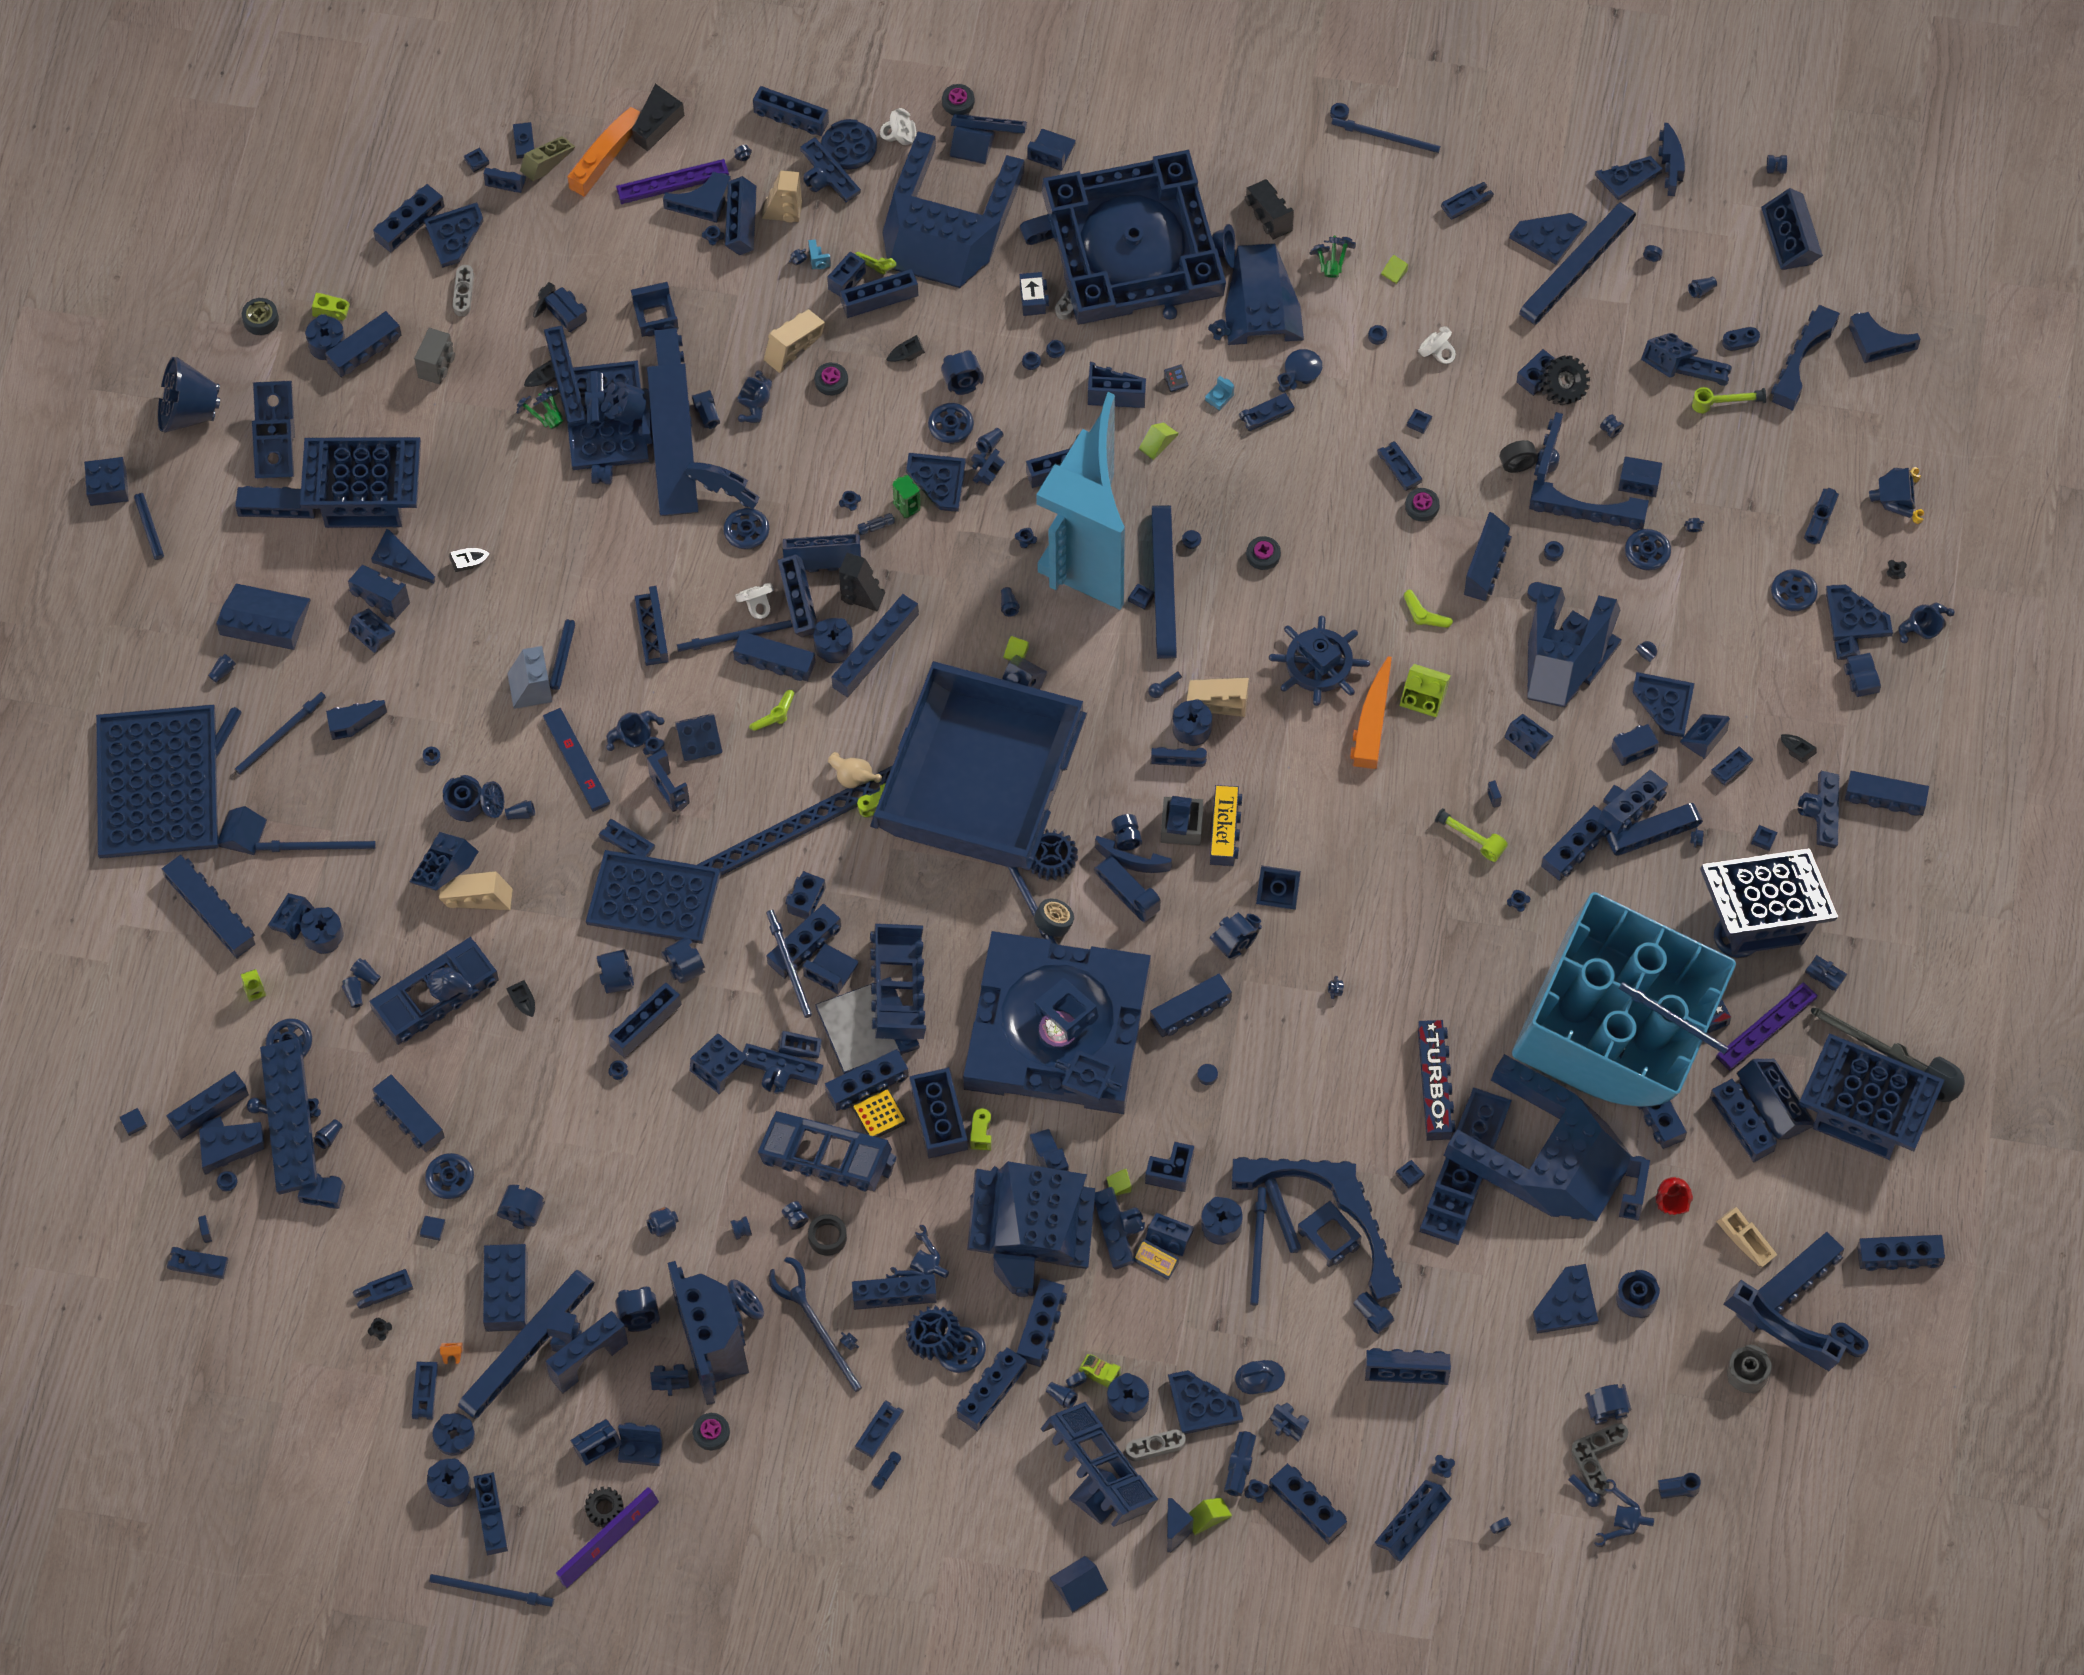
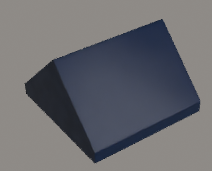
M957 126L953 132L950 157L986 164L995 132Z
M1702 714L1685 734L1684 738L1680 740V743L1705 759L1727 733L1730 722L1729 716Z
M246 806L229 810L218 839V847L255 855L256 843L260 842L267 819Z
M1261 865L1256 904L1296 910L1301 871Z
M1098 1468L1108 1483L1117 1480L1113 1473ZM1088 1475L1069 1497V1500L1099 1524H1102L1115 1509L1113 1506L1107 1511L1101 1509V1504L1106 1497L1101 1490L1093 1495L1089 1493V1487L1094 1481Z
M1168 1498L1167 1552H1172L1193 1533V1518L1173 1498Z
M1086 1556L1049 1577L1072 1613L1108 1591L1097 1566Z

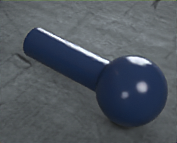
M1164 304V318L1168 320L1175 319L1178 314L1177 309L1172 305Z
M1177 671L1160 684H1151L1148 689L1149 695L1152 698H1160L1166 688L1182 678L1181 674Z
M251 1098L247 1102V1110L250 1113L257 1114L262 1112L268 1114L267 1105H264L260 1099Z
M1574 1474L1569 1477L1568 1481L1585 1496V1501L1589 1506L1597 1507L1601 1504L1602 1496L1591 1491Z

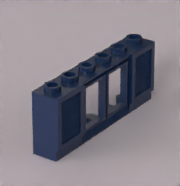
M875 924L874 931H870V943H873V948L870 950V960L874 961L870 972L871 978H874V983H871V995H874L875 998L871 1002V1012H875V1017H872V1029L875 1030L876 1039H924L926 1025H924L925 1011L923 1010L925 993H923L924 976L922 974L924 959H922L923 925ZM880 964L911 965L912 982L881 981ZM881 988L911 989L913 993V1006L881 1005Z
M470 936L370 1000L369 1003L371 1010L397 1045L402 1042L409 1041L417 1032L426 1030L433 1022L442 1020L450 1011L459 1009L467 1000L476 998L481 991L493 987L499 981L497 970ZM446 965L463 975L473 989L471 994L464 995L463 993H458L451 997L450 1000H439V1003L421 1013L406 993L411 990V987L421 981H425L427 984V978L431 972L436 969L445 968Z
M776 1111L758 1150V1154L762 1162L770 1167L775 1165L788 1172L794 1170L807 1177L812 1175L826 1182L831 1180L845 1187L850 1185L864 1192L867 1190L875 1192L892 1148L886 1139ZM805 1131L824 1135L814 1162L795 1157ZM831 1138L841 1139L850 1143L840 1169L821 1164Z
M1086 1402L1050 1416L1041 1427L1042 1432L1055 1428L1057 1433L1052 1439L1053 1444L1057 1446L1064 1441L1069 1447V1450L1064 1455L1065 1460L1070 1462L1077 1458L1081 1463L1080 1468L1076 1472L1078 1478H1083L1089 1474L1094 1482L1089 1487V1493L1093 1495L1101 1490L1106 1498L1101 1504V1509L1107 1511L1113 1506L1118 1515L1111 1523L1113 1527L1148 1513L1158 1501L1156 1495L1141 1475L1137 1474ZM1092 1439L1103 1456L1091 1460L1080 1446V1443ZM1109 1462L1120 1479L1108 1483L1097 1466Z

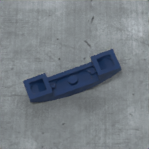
M1100 836L1095 838V848L1105 858L1112 856L1123 868L1143 873L1171 871V858L1153 853L1151 860L1115 849V841Z

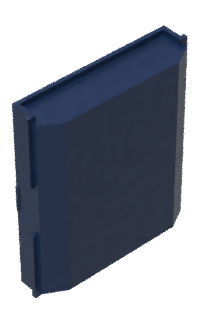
M933 661L909 725L905 728L898 746L899 751L870 827L875 829L879 827L895 837L1006 867H1022L1023 869L1030 870L1051 815L1049 808L1063 771L1068 768L1087 716V712H1083V701Z

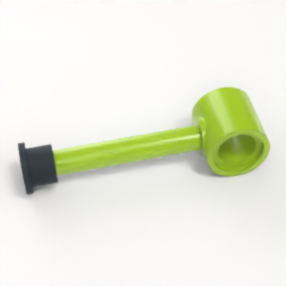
M1701 387L1695 391L1692 408L1697 413H1706L1710 410L1713 403L1750 400L1766 403V390L1762 388V390H1755L1754 393L1713 396V392L1709 388Z
M1444 808L1438 812L1435 818L1436 823L1447 824L1483 845L1480 851L1490 861L1496 862L1508 846L1506 840L1497 834H1492L1486 839L1451 818V815L1445 812Z

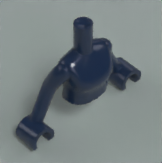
M924 1225L919 1226L920 1230L924 1232H915L918 1240L924 1242L931 1254L919 1250L910 1264V1268L913 1270L897 1271L895 1267H891L890 1270L894 1275L889 1276L886 1274L887 1278L931 1275L933 1273L943 1278L948 1277L949 1271L939 1266L941 1257L929 1240L928 1232Z
M1612 1479L1606 1480V1483H1611L1614 1487L1612 1489H1604L1605 1492L1609 1494L1614 1493L1631 1507L1617 1505L1614 1527H1622L1624 1529L1607 1534L1597 1533V1537L1604 1539L1602 1543L1594 1542L1597 1547H1603L1609 1539L1634 1534L1640 1524L1652 1527L1654 1525L1655 1518L1641 1516L1640 1506L1621 1492Z

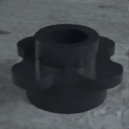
M1889 560L1887 576L1892 579L1905 578L1906 573L1904 571L1907 564L1904 561L1895 562L1894 560Z
M379 1317L375 1318L371 1328L368 1329V1334L378 1337L380 1341H384L388 1331L392 1330V1324L386 1323L385 1320Z

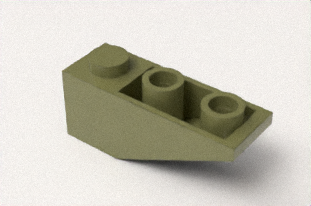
M561 136L525 153L520 172L532 181H535L548 174L575 149V146Z

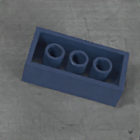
M949 1067L909 1076L910 1088L928 1159L968 1150V1140Z
M526 1244L484 1245L483 1324L485 1331H520L527 1325L528 1252Z

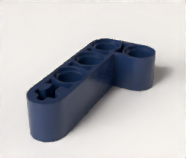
M1108 856L1094 867L1097 876L1142 922L1145 923L1160 911L1161 900L1158 894L1152 888L1145 890L1112 856Z

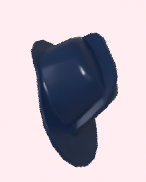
M1227 224L1224 229L1214 232L1212 239L1219 257H1225L1228 265L1233 268L1235 262V232L1232 225Z
M1272 1360L1251 1361L1242 1365L1235 1375L1237 1387L1246 1394L1272 1392L1279 1389L1285 1381L1283 1367Z

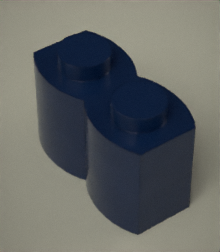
M1871 653L1847 657L1844 671L1851 679L1849 681L1851 692H1855L1856 697L1880 693L1881 683Z
M317 1173V1186L299 1190L297 1197L300 1203L339 1209L345 1184L337 1176L323 1178Z

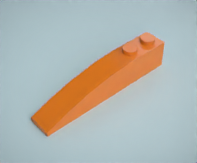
M632 107L628 108L597 138L567 176L569 189L584 197L588 194L633 135L632 129L641 113L640 111Z
M1390 656L1387 657L1369 689L1361 712L1358 730H1354L1353 741L1356 742V747L1351 748L1350 759H1354V767L1377 769L1392 657Z

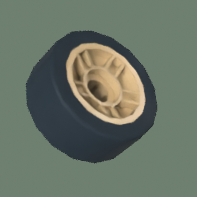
M1050 898L1040 903L1035 912L1034 921L1043 933L1049 936L1060 937L1068 933L1074 921V913L1065 902Z

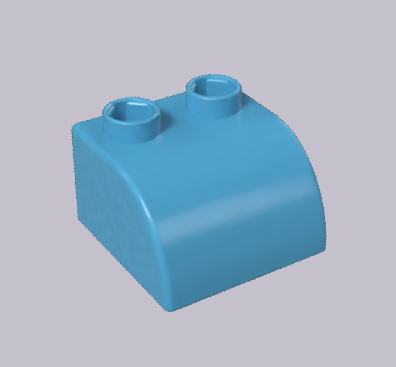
M1593 892L1589 895L1566 931L1514 1045L1512 1056L1582 1092L1605 1101L1628 1106H1655L1666 1103L1680 1093L1702 1044V1040L1641 1002H1635L1630 995L1618 988L1624 982L1635 990L1643 991L1645 996L1706 1033L1735 969L1736 962L1734 959L1599 893ZM1625 1049V1051H1624V1053H1623V1055H1622V1058L1620 1059L1619 1056H1620V1054L1623 1052V1050Z

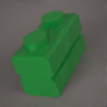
M909 475L895 479L892 484L893 504L900 510L904 518H909L921 509L920 489L915 483L913 484V480Z

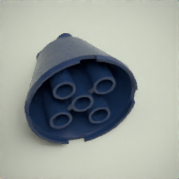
M171 357L167 363L161 387H164L163 399L159 398L157 417L159 431L167 433L207 421H214L215 409H219L220 398L217 397L220 384L213 382L180 358Z

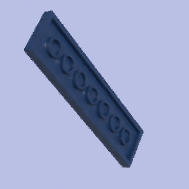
M298 1037L260 1047L276 1192L281 1195L317 1186L318 1179L301 1040Z

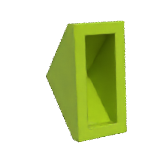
M1164 422L1151 425L1139 450L1154 460L1178 436V432Z
M1222 1498L1203 1500L1188 1513L1193 1518L1194 1535L1232 1517Z

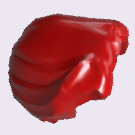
M1670 1177L1663 1180L1659 1184L1657 1195L1655 1196L1658 1210L1660 1209L1663 1213H1668L1669 1215L1689 1212L1690 1204L1693 1201L1689 1185L1679 1177Z

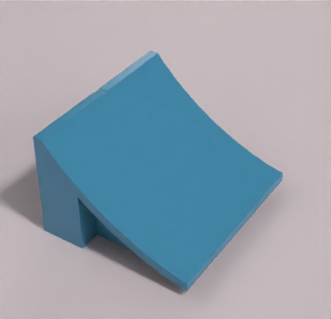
M1108 392L1102 412L1090 432L1082 429L1061 465L1055 464L1036 494L1037 505L1057 514L1048 529L1049 545L1038 561V573L1049 577V587L1057 590L1059 585L1065 584L1121 610L1124 605L1125 526L1120 518L1111 490V483L1114 477L1115 395Z

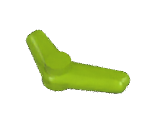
M860 252L855 253L865 260V265L883 275L896 266V262L892 258L885 259L881 257L877 260Z
M1409 589L1404 593V599L1413 616V621L1417 625L1425 624L1449 628L1452 625L1453 620L1451 618L1426 611L1412 590Z
M787 690L778 706L774 707L769 715L750 724L749 728L757 731L776 722L779 724L784 723L787 720L786 715L794 697V691Z

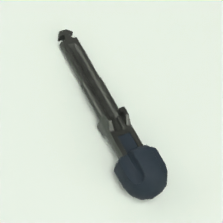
M1820 1008L1811 1009V1013L1814 1016L1883 1053L1887 1057L1944 1079L1936 1099L1937 1101L1951 1102L1963 1092L1965 1085L1964 1075L1960 1068L1950 1061L1939 1056L1934 1058L1928 1066L1911 1057L1906 1046L1900 1043H1894L1890 1047Z

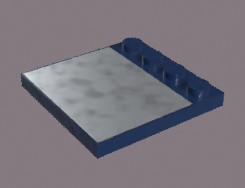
M888 977L881 981H892V979ZM871 984L815 1004L843 1074L898 1049L900 1055L920 1048L917 1039L875 1038V1030L872 1029V1017H875V1012H871V1002L875 998L874 995H871ZM881 988V1005H902L896 989Z

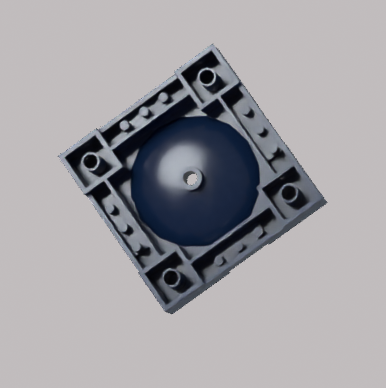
M1189 149L1153 156L1152 160L1084 174H1080V171L1043 178L1042 195L1054 240L1057 243L1061 257L1064 277L1077 325L1130 315L1134 310L1164 304L1175 306L1224 296L1226 280L1218 251L1215 249Z
M992 931L963 1075L964 1090L1004 1096V1093L1081 1104L1086 1109L1124 1114L1149 980L1151 955L1091 946V949L1051 944V940ZM1065 978L1097 1006L1099 1017L1095 1023L1088 1025L1082 1030L1075 1043L1069 1048L1063 1050L1050 1049L1040 1041L1038 1036V1024L1041 1017L1036 1013L1034 1002ZM1072 996L1066 997L1053 1008L1054 1010L1065 1011L1075 1019L1086 1010ZM1077 1050L1115 1064L1111 1080L1122 1084L1120 1092L1108 1088L1103 1093L1100 1102L1062 1088L1066 1071L1055 1068V1064L1058 1059L1069 1064L1074 1059Z

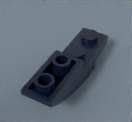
M1664 122V128L1659 132V141H1662V145H1659L1658 156L1662 157L1661 164H1666L1665 173H1668V177H1665L1664 188L1668 189L1667 196H1675L1677 181H1683L1684 154L1673 128L1669 123Z
M690 462L685 470L691 479L701 482L707 490L718 493L720 488H722L727 495L734 496L747 508L754 509L760 497L746 488L748 480L728 469L712 464Z
M492 1472L473 1476L487 1556L507 1552L506 1534L495 1474Z

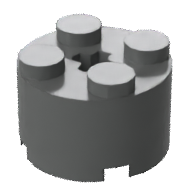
M1745 1345V1347L1736 1349L1731 1355L1727 1368L1729 1384L1744 1393L1754 1394L1761 1390L1768 1381L1772 1367L1765 1350L1755 1345Z

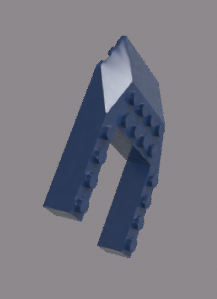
M918 131L894 189L882 231L887 259L892 258L896 262V266L891 270L903 272L912 269L914 276L961 288L968 279L976 275V272L982 266L985 267L991 260L1024 175V159L1006 155L984 214L969 212L917 197L936 150L935 136Z
M1504 1054L1493 1072L1491 1081L1560 1119L1530 1169L1525 1168L1458 1129L1449 1141L1443 1156L1551 1217L1568 1216L1571 1219H1586L1587 1221L1597 1222L1626 1174L1630 1156H1633L1611 1127L1578 1095Z

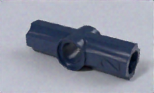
M591 371L586 374L587 392H585V405L587 409L588 427L593 429H600L604 426V412L601 410V405L605 400V391H603L604 379L603 373L598 371Z
M1823 488L1804 536L1808 543L1815 545L1821 542L1839 497V493L1834 489Z
M1243 1431L1238 1433L1235 1449L1230 1457L1229 1473L1224 1492L1231 1496H1242L1246 1476L1250 1472L1253 1459L1252 1453L1256 1441V1435L1251 1432Z

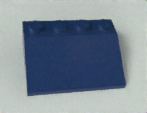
M235 584L222 606L216 623L219 635L295 650L311 599Z

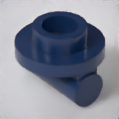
M1650 641L1642 642L1635 649L1642 658L1649 662L1657 656V648Z

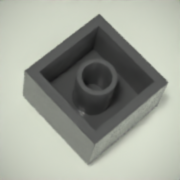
M428 328L414 357L418 378L440 384L442 378L446 377L448 365L455 358L453 342H451L449 333Z
M1164 797L1161 843L1200 845L1204 799H1192L1187 835L1167 833L1172 797Z

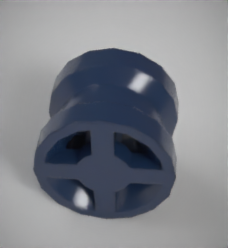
M1610 414L1601 422L1600 428L1606 431L1610 438H1614L1622 431L1624 424L1618 422L1614 414Z
M746 1216L738 1221H730L736 1240L745 1235L747 1237L752 1236Z

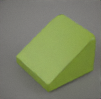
M1393 255L1381 272V275L1397 284L1408 271V264Z
M1010 636L1003 658L1011 660L1015 655L1025 658L1029 649V642Z
M1127 1169L1106 1177L1108 1186L1114 1189L1116 1196L1131 1192V1183Z

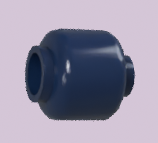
M667 1207L651 1212L646 1220L650 1233L652 1235L655 1234L657 1237L674 1232L676 1230V1223L679 1222L676 1212H671Z

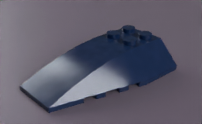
M1275 243L1237 247L1225 309L1227 328L1231 330L1227 336L1228 345L1247 344V336L1284 334L1285 342L1304 340L1301 306Z

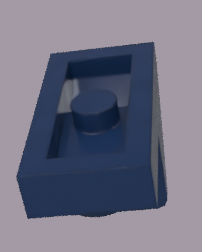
M1172 796L1167 833L1187 835L1192 798Z

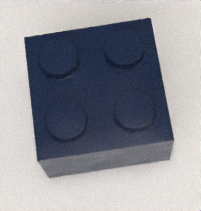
M123 457L84 462L86 493L90 506L129 501L127 470Z

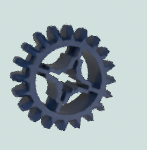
M1046 829L1038 848L1042 854L1041 859L1038 861L1035 856L1031 867L1032 874L1038 873L1039 879L1046 876L1047 881L1050 877H1053L1056 881L1057 876L1064 879L1065 873L1070 874L1071 868L1075 869L1076 867L1075 862L1078 861V849L1075 847V841H1071L1070 835L1064 837L1063 831L1057 834L1056 829L1053 830V833H1049V830ZM1063 849L1067 853V857L1065 858V860H1063L1061 856V851Z
M935 1305L934 1309L931 1310L927 1306L925 1312L919 1310L920 1315H913L914 1321H908L909 1328H906V1341L910 1350L916 1356L919 1355L923 1360L927 1357L928 1360L932 1361L934 1356L940 1360V1355L943 1354L947 1357V1351L954 1352L952 1345H959L958 1339L961 1338L959 1320L954 1316L953 1312L947 1311L944 1307L939 1309Z

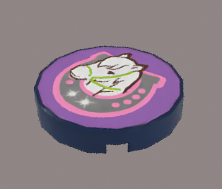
M1055 1010L1067 1022L1075 1020L1071 1014ZM1045 1015L1038 1024L1040 1041L1050 1049L1063 1050L1069 1048L1077 1039L1075 1037L1068 1042L1065 1033Z

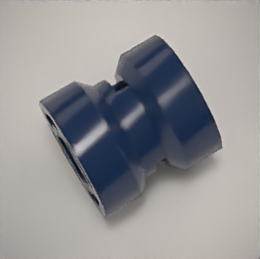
M1767 155V174H1773L1774 172L1786 174L1787 155H1780L1779 157Z
M592 465V484L604 482L605 485H611L613 467L606 465L601 468L599 465Z
M794 1201L782 1209V1214L789 1220L788 1224L792 1230L803 1227L809 1221V1217L802 1211L799 1201Z

